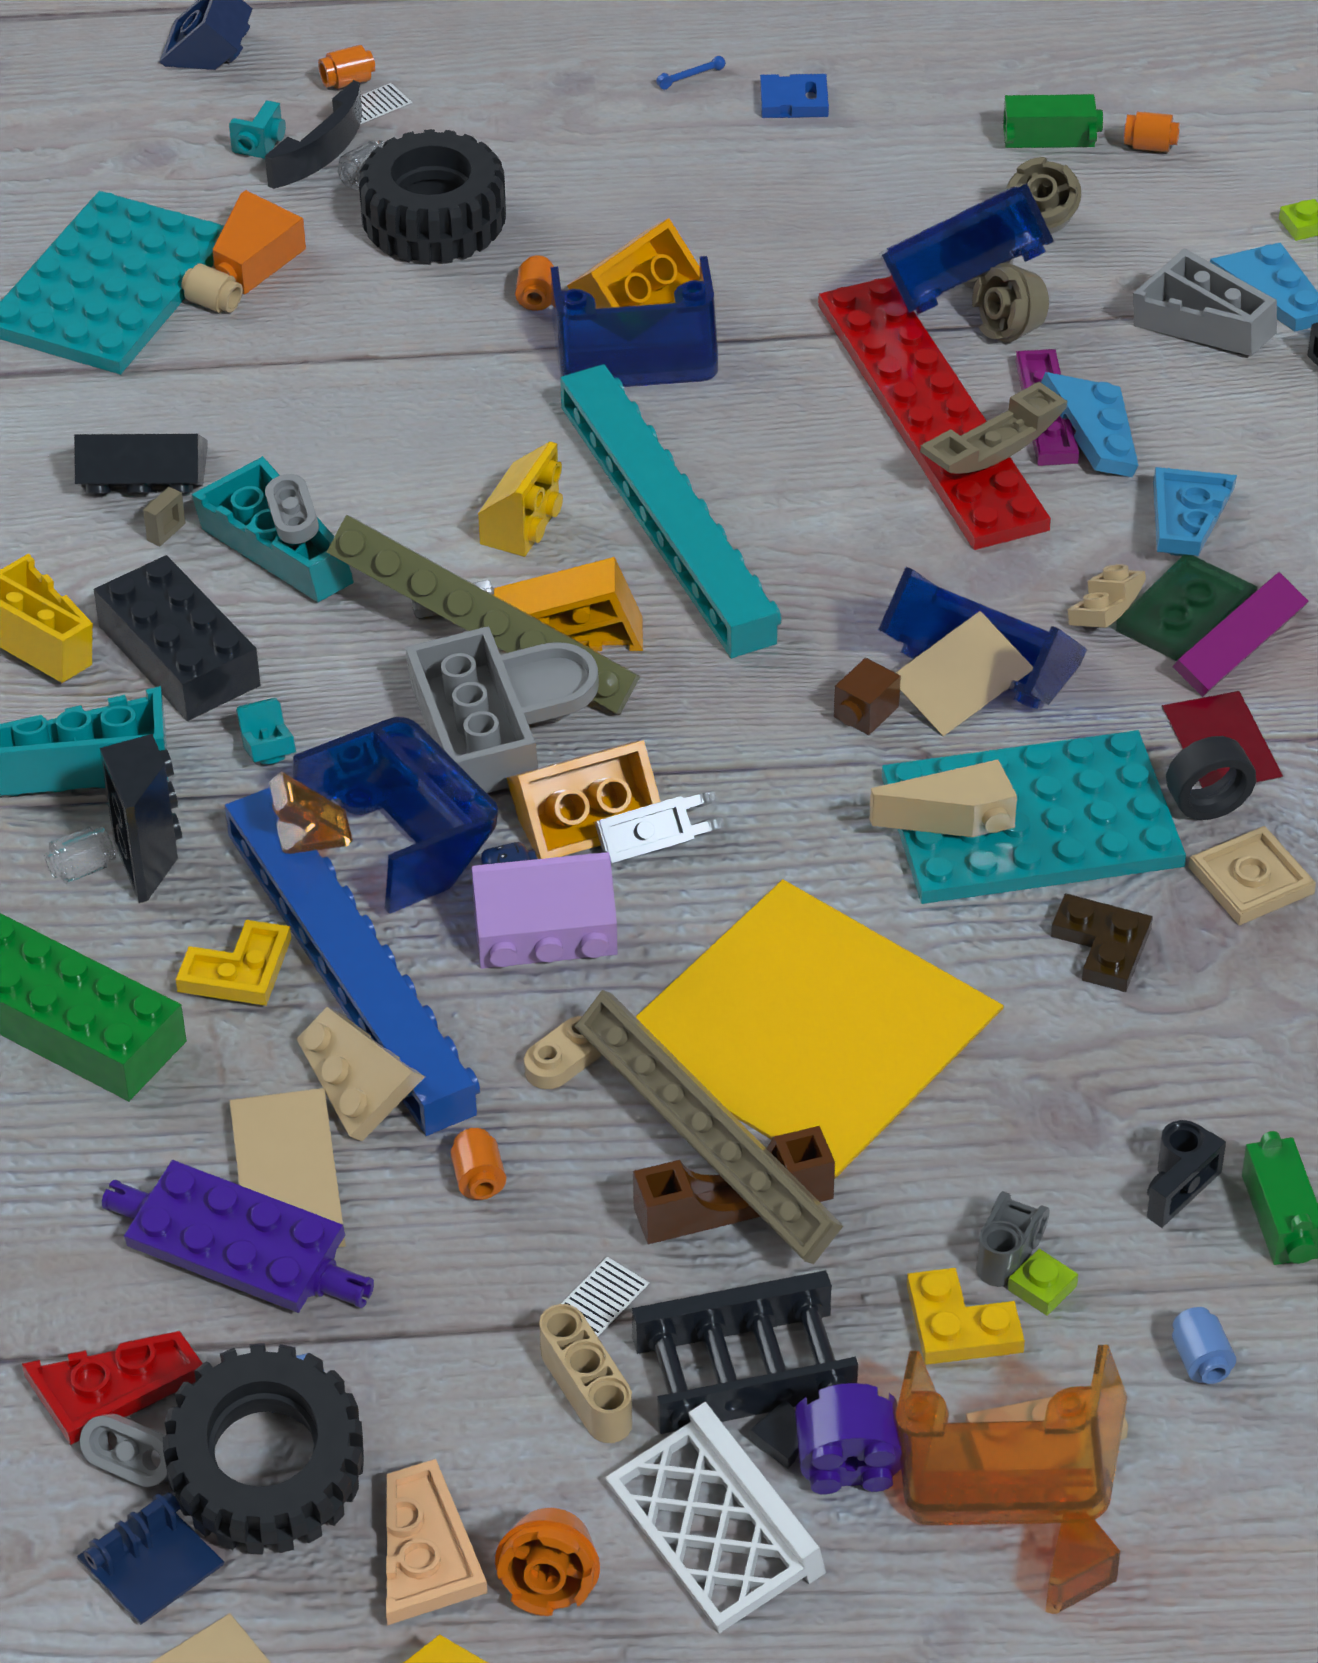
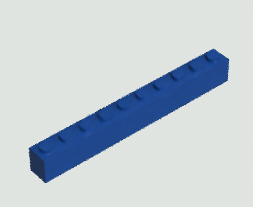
M272 786L225 804L228 836L287 926H290L291 932L348 1019L372 1036L371 1038L382 1047L400 1057V1060L406 1065L416 1069L425 1076L402 1100L425 1136L476 1116V1095L480 1093V1085L474 1071L470 1067L464 1068L462 1066L453 1040L449 1036H442L438 1030L437 1020L432 1009L428 1005H421L417 999L416 989L411 978L407 974L402 976L398 971L396 960L390 947L387 944L381 946L376 938V931L369 916H361L358 912L355 898L347 885L341 887L337 881L336 871L331 860L327 856L321 857L310 829H302L298 823V816L291 801H283L275 787Z

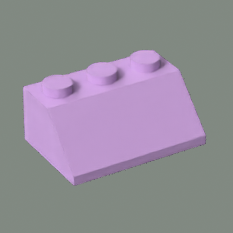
M609 852L472 866L475 930L481 969L618 955L617 920Z

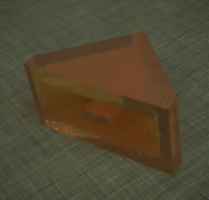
M1066 1497L1048 1582L1045 1611L1047 1613L1057 1614L1117 1581L1121 1551L1078 1498Z

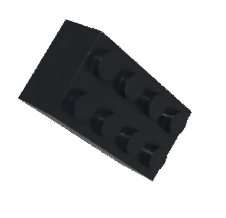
M167 555L93 589L99 627L155 687L161 686L162 695L186 721L194 719L261 686L257 648Z

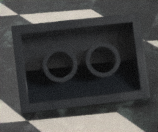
M74 434L75 484L86 487V494H110L111 486H127V493L150 494L152 493V486H168L182 492V494L193 493V486H203L208 440L199 434Z
M153 734L100 748L114 844L139 903L150 899L178 859L176 840L182 839L179 820L176 813H172L171 810L178 807L173 784L167 780V777L174 775L171 758L167 749L159 750Z

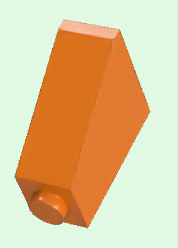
M247 190L243 191L213 248L214 268L235 277L236 282L240 283L243 287L242 294H247L306 249L304 219Z

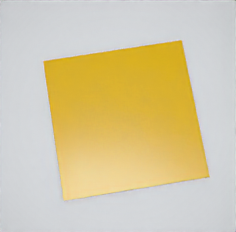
M782 879L644 1008L636 1018L735 1118L771 1140L774 1136L820 1126L835 1160L836 1179L1004 1009V1005Z

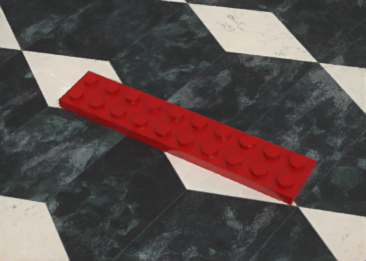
M892 277L878 278L819 293V308L973 550L1050 531V516L1011 457L975 472L950 473L920 452L921 445L950 429L962 436L987 421Z

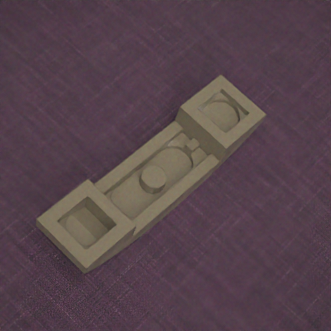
M1037 382L1011 396L1008 411L962 436L950 429L921 445L920 452L950 473H969L988 468L1014 455L1040 436L1067 408L1068 401L1041 382Z

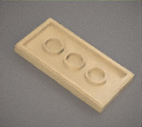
M325 1088L230 1100L239 1185L343 1224ZM345 1237L343 1238L339 1247H346Z

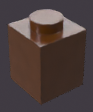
M865 657L835 685L834 718L842 721L847 726L870 735L899 707L901 675Z

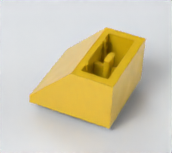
M549 441L512 463L478 512L481 545L525 557L534 543L541 541L546 525L552 517L558 516L563 503V495L559 493L562 464L558 461L557 443Z

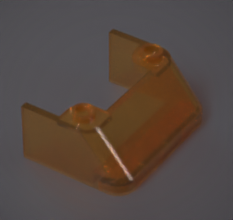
M1098 1345L1091 1386L1068 1387L1057 1392L1048 1402L1045 1419L1042 1421L948 1423L949 1410L944 1398L936 1392L920 1351H909L896 1411V1421L902 1452L900 1462L904 1500L912 1518L923 1525L1086 1523L1103 1515L1111 1501L1128 1398L1109 1345Z

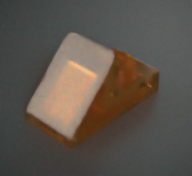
M282 771L269 781L273 798L272 807L280 818L277 822V830L284 853L291 854L345 847L353 841L344 808Z

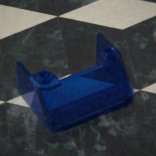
M1020 183L879 252V255L906 310L909 313L916 310L918 315L937 306L939 303L936 297L943 294V292L1013 258L1022 256L1025 262L1045 253L1046 250L1043 245L1053 243L1054 239L1028 184Z
M699 256V281H688L676 288L674 292L675 303L596 309L594 297L583 290L570 289L568 291H561L558 266L550 267L552 321L560 377L603 364L606 365L614 378L618 377L621 380L623 387L701 382L712 379L718 373L714 290L707 256Z
M905 567L878 628V631L903 645L900 652L903 655L915 659L981 611L1033 666L1032 671L1019 681L1012 680L1008 690L1016 693L1013 700L1036 710L1040 703L1049 705L1080 667L1088 649L1061 629L1051 626L1048 632L940 588L915 570Z
M393 717L295 754L293 757L291 803L297 814L331 800H334L345 811L355 815H364L383 808L416 842V844L388 855L384 909L389 914L450 889L497 826L498 806L496 802L417 722L409 718Z

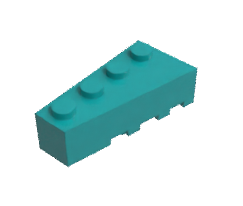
M263 456L191 494L202 530L316 602H320L354 583L350 565L327 553L335 536L318 517V532L310 540L300 544H290L279 538L269 509L265 489L272 479L280 475Z
M161 686L146 689V697L127 701L125 695L108 698V706L84 711L82 706L79 705L66 708L65 712L61 713L57 718L46 720L42 715L0 724V796H18L25 793L47 791L62 792L69 789L91 787L105 788L100 755L101 747L153 734L159 750L167 749Z

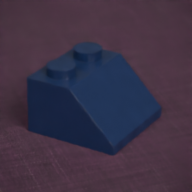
M197 0L174 20L159 62L165 67L216 70L225 61L228 63L233 62L243 49L241 41L250 29L248 21L253 8L243 0Z

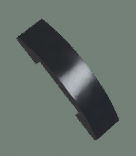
M353 80L333 97V113L301 141L286 137L265 155L268 187L275 189L304 179L331 163L348 147L360 127L362 118L360 82Z

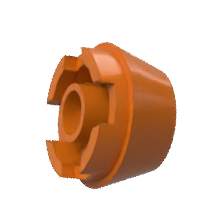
M541 1508L528 1513L502 1538L495 1554L497 1577L512 1594L511 1602L526 1612L540 1616H552L554 1609L565 1608L574 1603L577 1604V1607L580 1606L595 1587L600 1574L599 1557L587 1527L577 1516L559 1508Z

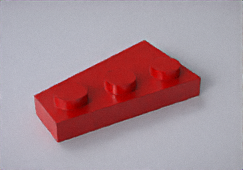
M180 1331L123 1342L119 1344L115 1351L88 1356L85 1350L67 1354V1361L41 1366L40 1360L22 1363L25 1378L69 1444L72 1445L80 1441L83 1427L92 1418L107 1414H117L125 1418L177 1392L183 1382L195 1383L194 1370L203 1363Z

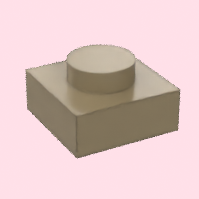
M168 487L143 509L147 541L160 547L186 524L182 492Z

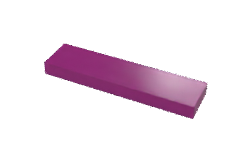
M1056 349L1016 351L1015 363L1021 391L1037 382H1041L1045 372L1061 375ZM1059 416L1040 436L1032 441L1038 466L1078 464L1079 450L1074 438V428L1069 419H1062Z
M1278 572L1180 657L1172 667L1203 697L1302 610L1309 601Z

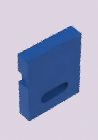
M779 74L760 75L762 118L828 117L827 74H790V76L779 77ZM813 92L816 94V98L808 99L806 93Z

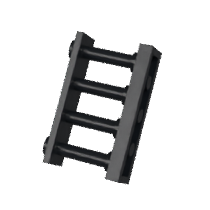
M827 1270L632 1308V1339L636 1353L656 1351L668 1394L657 1396L658 1428L660 1434L677 1431L690 1423L691 1420L688 1412L704 1402L708 1404L719 1420L724 1422L769 1413L784 1400L788 1401L794 1408L806 1397L808 1405L819 1399L820 1389L838 1384L857 1383L858 1362L856 1357L835 1360L822 1321L823 1317L831 1316L832 1285ZM801 1322L815 1365L787 1370L773 1327ZM754 1332L767 1374L737 1380L724 1337ZM704 1341L717 1384L688 1390L676 1346Z

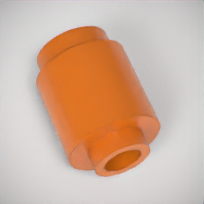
M356 45L327 53L325 58L318 60V67L324 86L326 88L333 86L335 89L346 87L353 80L360 83L370 81L371 72H375V61L370 50L365 51L362 45Z
M1137 111L1136 115L1127 114L1124 145H1133V149L1169 152L1171 145H1178L1180 123L1173 122V114Z
M540 255L531 256L519 267L515 296L518 303L528 310L540 311L546 309L554 300L557 271L548 258Z
M469 1128L460 1132L455 1137L451 1148V1159L459 1190L465 1197L470 1199L484 1200L498 1194L506 1184V1174L497 1141L486 1130L481 1128Z

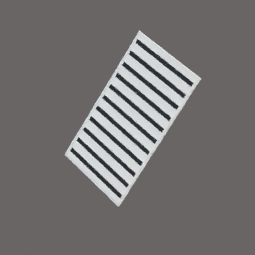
M392 83L361 95L362 118L360 124L413 102Z
M606 1257L561 1304H569L576 1307L584 1315L598 1337L650 1282Z

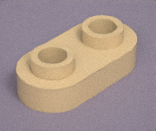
M582 1016L566 1020L527 1050L524 1056L525 1076L533 1086L541 1089L558 1088L602 1056L574 1027Z

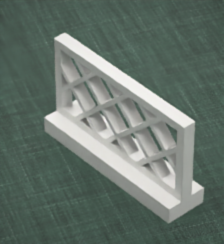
M704 1402L688 1412L691 1420L690 1423L605 1478L608 1486L720 1634L804 1578L808 1584H811L826 1574L820 1547L712 1409ZM690 1442L699 1453L695 1469L669 1466L672 1454ZM706 1463L708 1464V1466L711 1468L712 1471H710V1470H705V1465H706ZM639 1475L657 1477L652 1497L630 1494L624 1485ZM666 1478L692 1481L688 1501L662 1498ZM702 1482L723 1484L727 1491L723 1505L697 1502ZM734 1499L740 1507L733 1506ZM642 1508L649 1509L648 1516L645 1514ZM659 1510L685 1513L680 1533L657 1530L655 1523ZM694 1514L720 1517L716 1538L689 1535ZM730 1518L752 1521L755 1525L752 1542L725 1539ZM762 1536L766 1539V1541H767L769 1544H762V1543H761V1541H762ZM669 1545H677L676 1552ZM686 1547L713 1550L708 1571L685 1567L683 1560ZM722 1551L749 1554L745 1575L718 1572ZM758 1555L780 1558L787 1567L786 1570L772 1579L754 1577ZM697 1582L705 1583L704 1591ZM714 1585L742 1587L739 1601L719 1612L711 1601Z

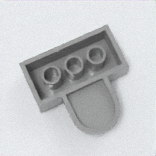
M489 626L405 647L410 684L454 801L509 788L507 777L538 769L536 742L528 724L548 719L562 720L567 718L571 713L587 706L594 699L599 688L596 661L585 649L569 643L553 642L500 655Z

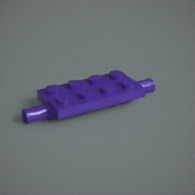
M171 1160L150 1193L125 1185L121 1181L112 1180L109 1187L115 1189V1192L106 1189L103 1194V1209L111 1210L134 1219L124 1234L128 1247L294 1312H300L308 1297L316 1295L322 1297L324 1294L354 1304L358 1308H363L367 1301L362 1299V1296L369 1299L373 1292V1278L337 1266L334 1260L336 1250L345 1237L343 1224L178 1161Z

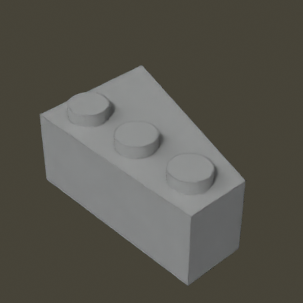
M1185 248L1133 293L1134 326L1249 356L1256 353L1277 334L1276 299Z

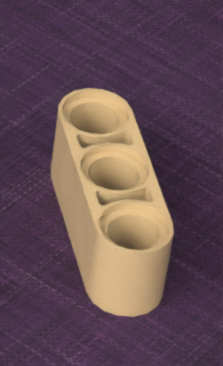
M557 1304L549 1307L540 1316L539 1322L540 1350L543 1362L594 1439L602 1443H615L623 1440L631 1432L633 1423L632 1391L629 1384L584 1315L576 1307L569 1304Z

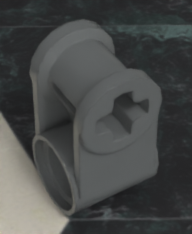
M1002 1191L999 1194L979 1236L976 1270L983 1282L997 1287L1008 1286L1009 1277L1028 1260L1033 1249L1039 1245L1049 1219L1050 1209L1041 1205L1038 1208H1034L1012 1200L1010 1193Z

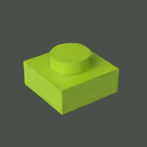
M1316 199L1304 200L1280 207L1279 220L1295 241L1318 236V202Z
M1038 1249L1009 1277L1008 1291L1048 1316L1077 1287L1078 1273L1046 1252Z

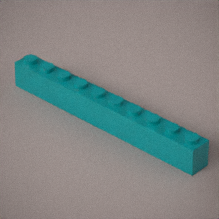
M605 364L560 377L562 410L729 657L732 659L777 644V627L781 624L782 620L776 602L769 601L757 575L750 574L745 566L741 552L738 549H733L727 541L723 526L720 523L716 524L711 518L706 502L702 498L698 499L695 495L688 476L685 473L681 474L671 452L668 449L664 450L659 443L653 426L647 425L642 419L637 403L630 401L626 396L621 380L618 377L614 378Z

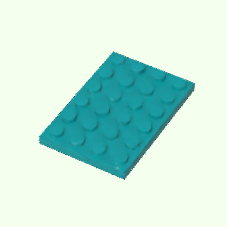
M98 191L0 301V339L121 375L185 299L182 279L186 271L199 263L209 267L214 265L213 248L224 225L149 205L144 202H138L112 193Z
M1139 730L882 765V781L884 785L999 760L1017 795L1015 828L976 837L898 829L921 904L1185 867V850Z

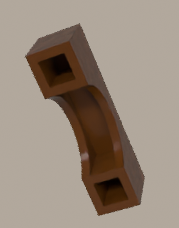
M820 1126L774 1136L766 1149L819 1202L834 1199L835 1160ZM681 1160L633 1171L634 1210L648 1245L761 1217L719 1174L703 1175L695 1173L686 1168Z

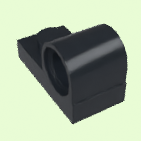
M1178 1120L1165 1126L1161 1135L1157 1168L1159 1173L1153 1178L1147 1189V1195L1149 1196L1147 1218L1163 1228L1222 1173L1226 1141L1192 1121Z

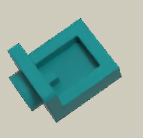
M266 100L253 121L236 118L230 121L229 131L232 152L265 159V155L275 147L278 141H282L285 135L286 122L281 118L280 103Z
M277 698L237 707L236 712L243 747L253 762L259 761L261 764H273L284 760L285 755L296 752L294 737L284 724L281 704Z

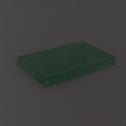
M1183 555L1117 619L1116 631L1177 661L1257 591L1258 586L1194 555Z

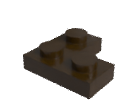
M1065 893L1052 923L1051 937L1091 947L1083 967L1082 981L1127 992L1152 929L1153 916Z

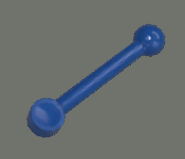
M715 56L711 62L670 76L667 73H662L658 76L656 83L661 89L665 90L672 85V82L711 69L722 70L726 62L722 56Z

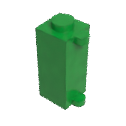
M1094 94L1005 95L1003 113L1005 148L1095 147L1097 132H1102L1103 110L1096 109Z
M1267 1132L1262 1135L1260 1142L1246 1144L1242 1178L1273 1265L1292 1262L1300 1264L1312 1259H1318V1203L1294 1138L1281 1139L1278 1132Z

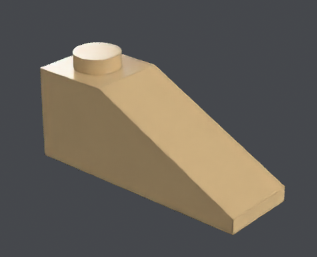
M994 760L871 788L869 820L872 826L976 837L1015 828L1017 795L999 760Z

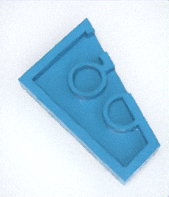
M1281 242L1210 259V263L1276 299L1277 320L1294 332L1311 328V324L1318 322V292Z
M1045 372L1041 383L1068 401L1067 408L1060 416L1062 419H1069L1076 429L1074 438L1094 470L1133 477L1139 465L1120 386H1115L1108 382H1094Z
M1155 467L1153 492L1157 552H1164L1174 556H1199L1235 488L1237 475Z

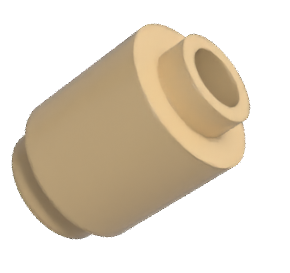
M201 263L188 269L182 279V289L187 300L218 313H221L223 310L229 313L233 312L242 297L243 287L240 283L236 282L235 277Z

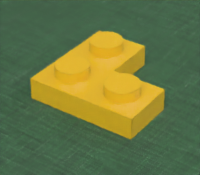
M245 920L233 953L189 946L176 977L177 992L267 1006L291 941L290 926Z
M956 1268L907 1273L906 1286L925 1365L1024 1353L1025 1340L1015 1301L965 1307Z

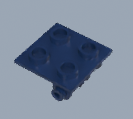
M170 1492L164 1496L156 1494L152 1497V1502L140 1510L139 1513H129L126 1522L120 1520L115 1523V1529L99 1540L96 1538L89 1542L90 1547L77 1556V1559L140 1625L225 1565L224 1561L176 1513L181 1508L175 1496Z

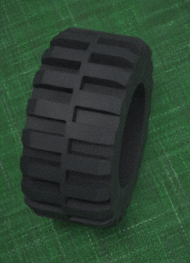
M434 129L424 130V133L414 134V131L404 133L402 138L396 139L393 137L385 141L382 148L378 146L374 149L360 169L359 192L363 229L367 233L368 238L391 257L395 254L402 261L411 262L416 260L420 264L431 265V262L441 261L442 264L452 263L453 259L460 257L464 260L472 257L474 251L481 252L486 249L491 241L497 238L505 224V175L502 162L489 146L482 141L477 143V140L470 135L464 134L460 136L455 131L445 130L444 133L435 132Z
M265 1343L250 1344L251 1353L237 1356L235 1348L220 1353V1364L212 1367L206 1361L194 1370L196 1382L193 1385L189 1382H183L175 1394L177 1406L168 1408L164 1422L166 1436L163 1437V1454L170 1488L174 1491L175 1498L181 1508L180 1510L184 1516L192 1517L194 1528L206 1537L212 1532L217 1534L218 1545L231 1550L236 1547L237 1542L247 1544L248 1554L263 1555L264 1545L278 1544L279 1553L294 1550L293 1540L304 1536L307 1543L322 1536L321 1526L326 1522L335 1526L345 1515L344 1503L353 1502L359 1489L358 1477L363 1474L364 1466L362 1421L359 1420L358 1405L353 1394L345 1392V1381L335 1370L325 1373L323 1360L311 1353H308L304 1360L296 1357V1347L280 1344L278 1352H266ZM258 1412H277L288 1415L298 1420L311 1432L314 1442L313 1454L301 1471L279 1484L251 1486L240 1483L227 1476L218 1467L215 1458V1446L221 1435L230 1425L247 1415Z

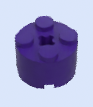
M847 1383L820 1389L819 1399L808 1405L806 1397L799 1402L795 1415L800 1469L803 1476L810 1481L813 1492L827 1495L839 1491L842 1486L862 1485L867 1491L879 1492L889 1489L893 1485V1476L902 1468L904 1455L898 1402L892 1394L889 1393V1397L886 1399L878 1396V1388L876 1386Z

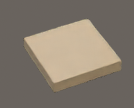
M1265 826L1189 858L1188 868L1239 926L1315 894L1316 882Z

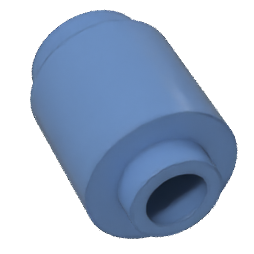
M1193 1307L1181 1312L1173 1321L1172 1339L1190 1379L1206 1384H1215L1223 1381L1234 1368L1236 1356L1218 1317L1211 1314L1204 1307Z

